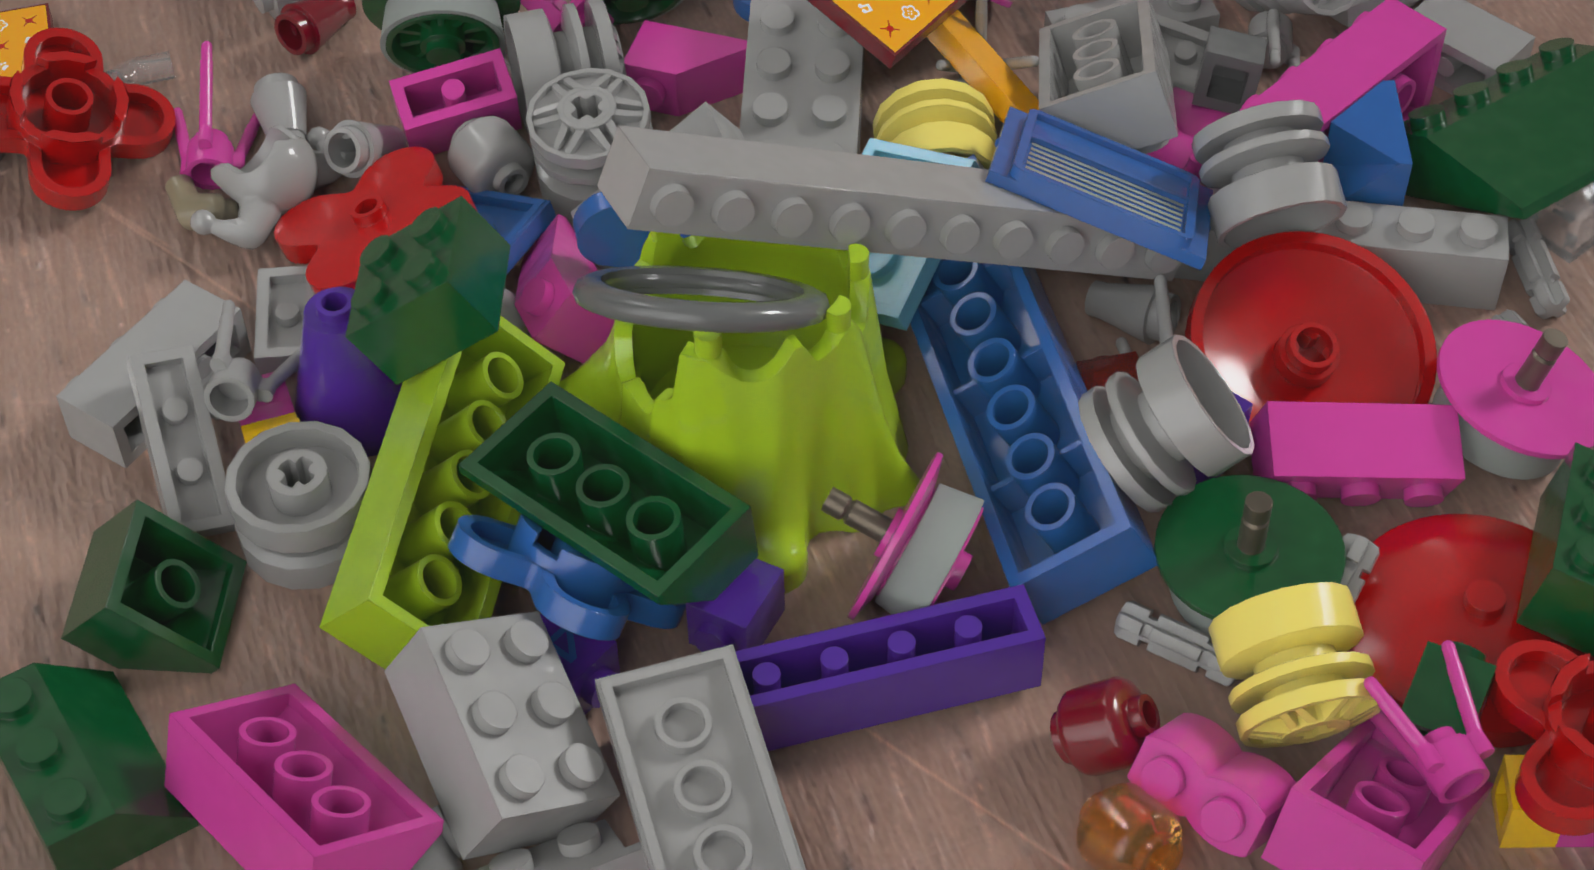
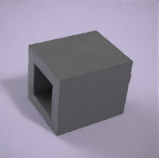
M1211 26L1196 78L1192 104L1231 114L1240 111L1245 101L1256 94L1264 67L1267 39Z

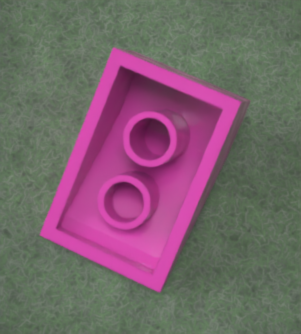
M1368 719L1362 724L1357 725L1291 787L1261 858L1281 870H1439L1487 798L1493 783L1487 781L1475 793L1457 802L1440 803L1424 778L1372 721Z

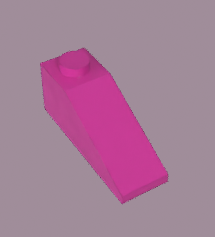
M557 214L523 258L514 305L532 339L584 363L607 341L615 320L590 312L575 302L572 291L577 279L598 270L593 262L587 260L580 253L574 229L569 220Z

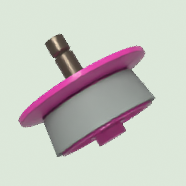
M1487 319L1461 325L1447 336L1438 352L1437 373L1440 387L1434 395L1433 404L1452 405L1458 412L1462 452L1465 459L1495 475L1511 479L1528 480L1551 473L1560 464L1561 460L1566 458L1575 443L1590 449L1594 447V373L1578 355L1566 347L1568 339L1564 333L1554 328H1548L1541 332L1532 327L1511 321Z
M936 452L904 509L899 507L892 519L859 500L852 501L850 495L835 487L829 493L821 511L837 520L843 519L844 524L879 542L873 554L877 558L847 614V618L854 620L875 595L877 596L874 602L893 615L934 605L944 586L952 591L958 586L973 555L964 550L983 513L984 507L982 506L984 500L940 483L934 488L943 459L942 453Z

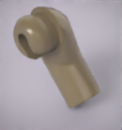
M179 174L171 177L166 182L165 190L176 218L181 226L187 230L194 231L191 228L190 219L197 210H208L216 219L220 220L238 217L239 206L236 201L228 198L224 199L218 193H198L193 179L188 175Z

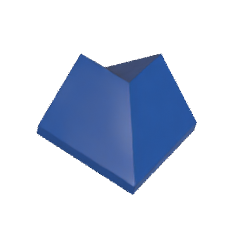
M1383 80L1331 121L1328 134L1330 148L1324 156L1323 163L1332 164L1337 169L1345 201L1403 206L1413 163L1395 80Z

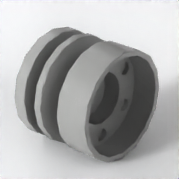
M585 0V27L581 25L574 3L563 4L561 13L562 31L558 32L552 31L548 18L542 8L504 15V33L508 60L526 132H528L525 118L530 100L545 83L557 76L583 68L611 69L626 75L618 32L609 18L603 0Z
M583 68L563 73L545 83L530 100L525 119L543 199L551 201L556 216L560 214L573 223L570 212L599 189L597 184L618 125L653 129L650 107L645 91L631 77L611 69Z
M1289 100L1253 106L1229 114L1207 125L1194 136L1191 145L1195 159L1202 164L1199 172L1201 182L1209 188L1220 189L1210 197L1207 206L1217 243L1223 248L1236 249L1249 241L1274 233L1289 231L1316 232L1329 226L1344 215L1347 204L1337 169L1332 164L1317 162L1327 154L1330 143L1328 137L1320 131L1324 122L1320 108L1314 102Z
M1175 334L1139 357L1136 364L1139 382L1127 373L1116 372L1108 378L1106 387L1094 386L1083 393L1078 402L1081 421L1089 441L1102 464L1128 497L1149 513L1159 512L1171 505L1174 495H1187L1194 490L1196 484L1194 467L1206 476H1218L1253 454L1255 444L1251 428L1234 394L1213 363L1194 343L1183 335Z

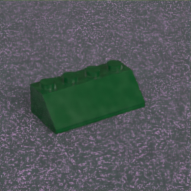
M552 381L458 465L462 475L659 605L715 600L759 556L750 505Z

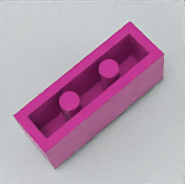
M1267 401L1249 423L1255 444L1252 454L1253 476L1270 478L1286 483L1306 493L1315 501L1317 498H1341V503L1346 506H1367L1375 504L1381 499H1404V504L1409 507H1429L1442 503L1444 498L1466 479L1458 412L1452 405Z

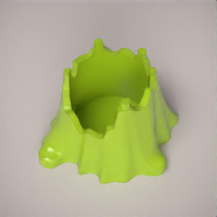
M650 231L643 245L640 259L634 266H692L755 272L799 281L815 287L827 295L830 307L826 310L825 320L815 325L788 331L764 333L699 332L657 328L615 320L607 341L574 373L560 380L559 386L750 505L759 554L756 559L784 569L785 594L797 589L806 579L808 571L807 547L811 539L819 533L829 531L859 532L844 524L843 519L837 520L821 511L833 487L850 495L852 501L859 500L883 513L896 507L906 506L920 481L906 461L908 442L894 397L905 384L907 358L905 351L894 340L881 337L869 269V250L861 244L848 245V250L694 235L683 238L680 234ZM644 294L692 301L757 302L706 295Z

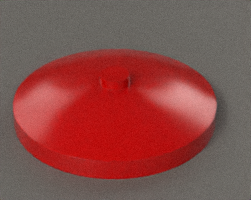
M1289 231L1262 236L1243 244L1229 253L1213 268L1199 289L1188 314L1185 337L1194 343L1213 363L1232 392L1253 404L1249 423L1267 401L1428 404L1434 389L1437 373L1436 342L1431 323L1419 298L1401 275L1383 259L1371 251L1340 237L1309 231Z
M1453 513L1433 515L1403 523L1373 541L1379 547L1380 555L1369 575L1364 572L1362 573L1360 578L1365 580V584L1355 602L1364 636L1356 646L1347 652L1354 651L1370 656L1375 668L1372 677L1378 680L1400 708L1403 706L1428 641L1442 645L1444 641L1450 640L1469 645L1481 651L1486 656L1485 662L1493 665L1496 664L1499 655L1507 647L1520 641L1532 639L1546 640L1559 644L1578 656L1586 654L1516 623L1534 530L1495 517ZM1590 655V661H1593L1594 657ZM1489 695L1480 724L1494 748H1506L1535 743L1536 740L1512 725L1500 715Z

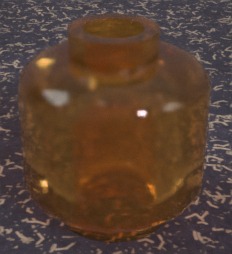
M1118 783L1103 791H1099L1089 797L1080 810L1079 822L1076 827V847L1081 857L1096 870H1176L1183 857V827L1178 816L1134 783Z

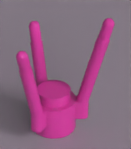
M204 41L201 44L199 131L191 140L189 139L183 111L179 107L174 108L176 116L174 131L181 158L180 174L190 176L196 187L215 190L220 189V187L211 179V169L220 163H229L238 169L244 167L245 159L259 131L260 123L254 113L235 151L228 136L224 132L212 128L213 46L211 42Z
M1450 640L1444 641L1441 649L1466 735L1457 734L1452 727L1444 726L1429 732L1423 737L1376 678L1369 676L1364 680L1365 689L1381 709L1370 720L1424 778L1440 803L1445 804L1454 803L1470 796L1487 782L1490 772L1483 760L1495 752L1494 747L1482 730L1463 665L1460 662L1454 642Z

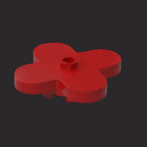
M48 28L37 32L30 37L24 47L22 72L20 73L17 70L13 77L0 76V153H19L26 156L28 180L31 189L38 198L52 207L77 211L96 205L104 198L109 187L112 171L111 158H150L163 152L171 142L176 116L169 100L160 92L150 87L124 83L118 76L114 81L108 73L104 72L103 58L98 46L93 40L78 31L68 28Z
M416 146L392 151L376 160L372 166L365 170L352 191L312 197L288 210L277 222L274 229V237L287 260L296 264H308L305 273L306 280L314 294L332 287L355 289L360 267V256L365 247L375 238L381 235L390 236L412 224L425 210L431 207L440 208L460 196H463L476 211L477 209L465 188L456 185H442V171L429 149Z
M1532 639L1514 643L1507 647L1497 659L1495 664L1497 668L1489 694L1494 707L1503 718L1536 740L1526 752L1515 778L1514 787L1517 801L1524 813L1533 822L1548 831L1566 836H1582L1593 833L1594 660L1590 661V653L1578 656L1569 649L1546 640Z

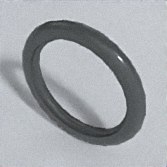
M629 266L599 270L579 277L572 291L575 302L578 305L606 318L657 328L715 333H764L796 330L825 320L826 310L830 307L826 293L799 281L748 271L692 266ZM644 294L706 295L757 302L692 301Z

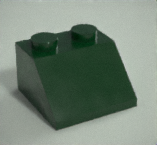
M137 499L93 532L61 639L118 669L212 674L221 665L247 561Z

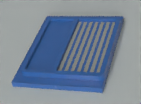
M1010 106L1000 136L995 141L996 149L985 182L1198 270L1202 269L1207 257L1208 237L1211 229V216L1207 205L1210 197L1213 195V190L1200 185V179L1196 175L1043 111L1030 109L1029 113H1025Z

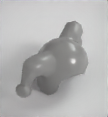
M277 124L268 129L266 138L258 152L244 167L238 169L229 163H220L211 169V179L239 204L238 217L220 220L216 219L208 210L201 209L192 215L190 219L191 228L200 235L213 234L243 249H257L266 241L279 218L288 210L310 199L315 190L332 184L342 176L341 173L334 171L328 165L324 156V140L329 130L320 126L312 128L307 134L306 141L304 138L293 134L285 127Z

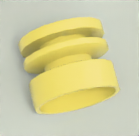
M944 78L916 81L897 89L882 102L873 120L874 139L964 158L974 154L985 169L990 168L997 139L993 109L981 92L966 83Z
M1320 582L1280 588L1251 597L1229 607L1211 622L1208 630L1220 671L1227 678L1244 680L1232 689L1228 700L1235 713L1241 714L1235 724L1239 738L1245 746L1270 748L1314 742L1362 724L1381 711L1377 702L1364 687L1365 678L1372 676L1375 672L1370 656L1354 651L1347 652L1360 642L1364 633L1352 594L1346 585L1334 582Z

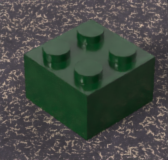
M463 196L440 208L431 207L425 210L412 224L390 236L381 235L375 238L363 250L360 256V267L355 292L351 299V311L345 337L397 385L489 337L499 330L511 245Z

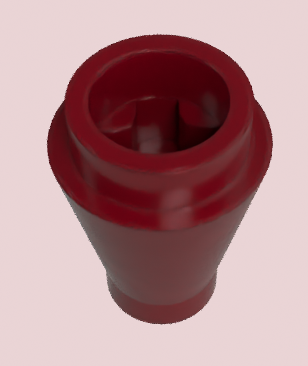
M301 0L286 4L274 22L276 36L281 45L291 54H315L347 21L355 17L356 5L354 0Z

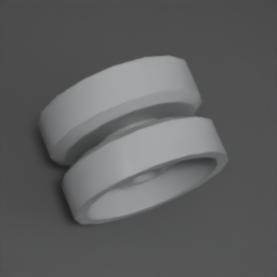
M288 422L262 431L239 449L227 467L224 491L247 564L266 582L292 590L318 589L334 584L372 474L370 461L361 442L343 428L322 422Z

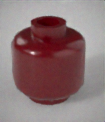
M1120 676L1075 687L1065 692L1057 706V711L1053 713L1050 721L1051 739L1059 757L1065 763L1073 765L1079 772L1088 776H1100L1132 767L1146 736L1160 728V715L1154 700L1148 694H1142L1133 682Z

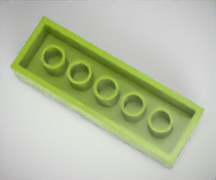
M500 316L498 332L402 383L319 626L320 629L386 670L421 627L492 617L502 581L481 574L460 562L449 551L448 543L461 516L480 515L516 526L521 513L462 475L458 465L548 383L552 381L559 386L565 366L564 361Z

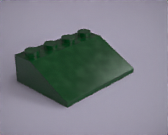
M1572 38L1549 40L1539 46L1538 53L1526 59L1514 60L1498 66L1495 75L1482 82L1467 83L1455 88L1452 91L1453 96L1439 104L1416 108L1408 114L1409 119L1404 121L1413 163L1405 196L1525 220L1594 182V46L1575 44Z

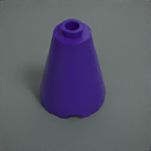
M332 287L315 294L309 299L304 308L294 410L300 422L318 421L343 428L361 442L367 457L378 455L402 383L395 384L345 337L351 311V299L355 289Z

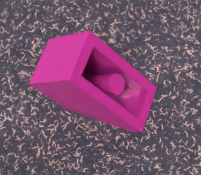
M644 20L624 58L626 76L631 77L645 91L650 111L679 117L695 111L704 102L711 105L743 93L747 40Z

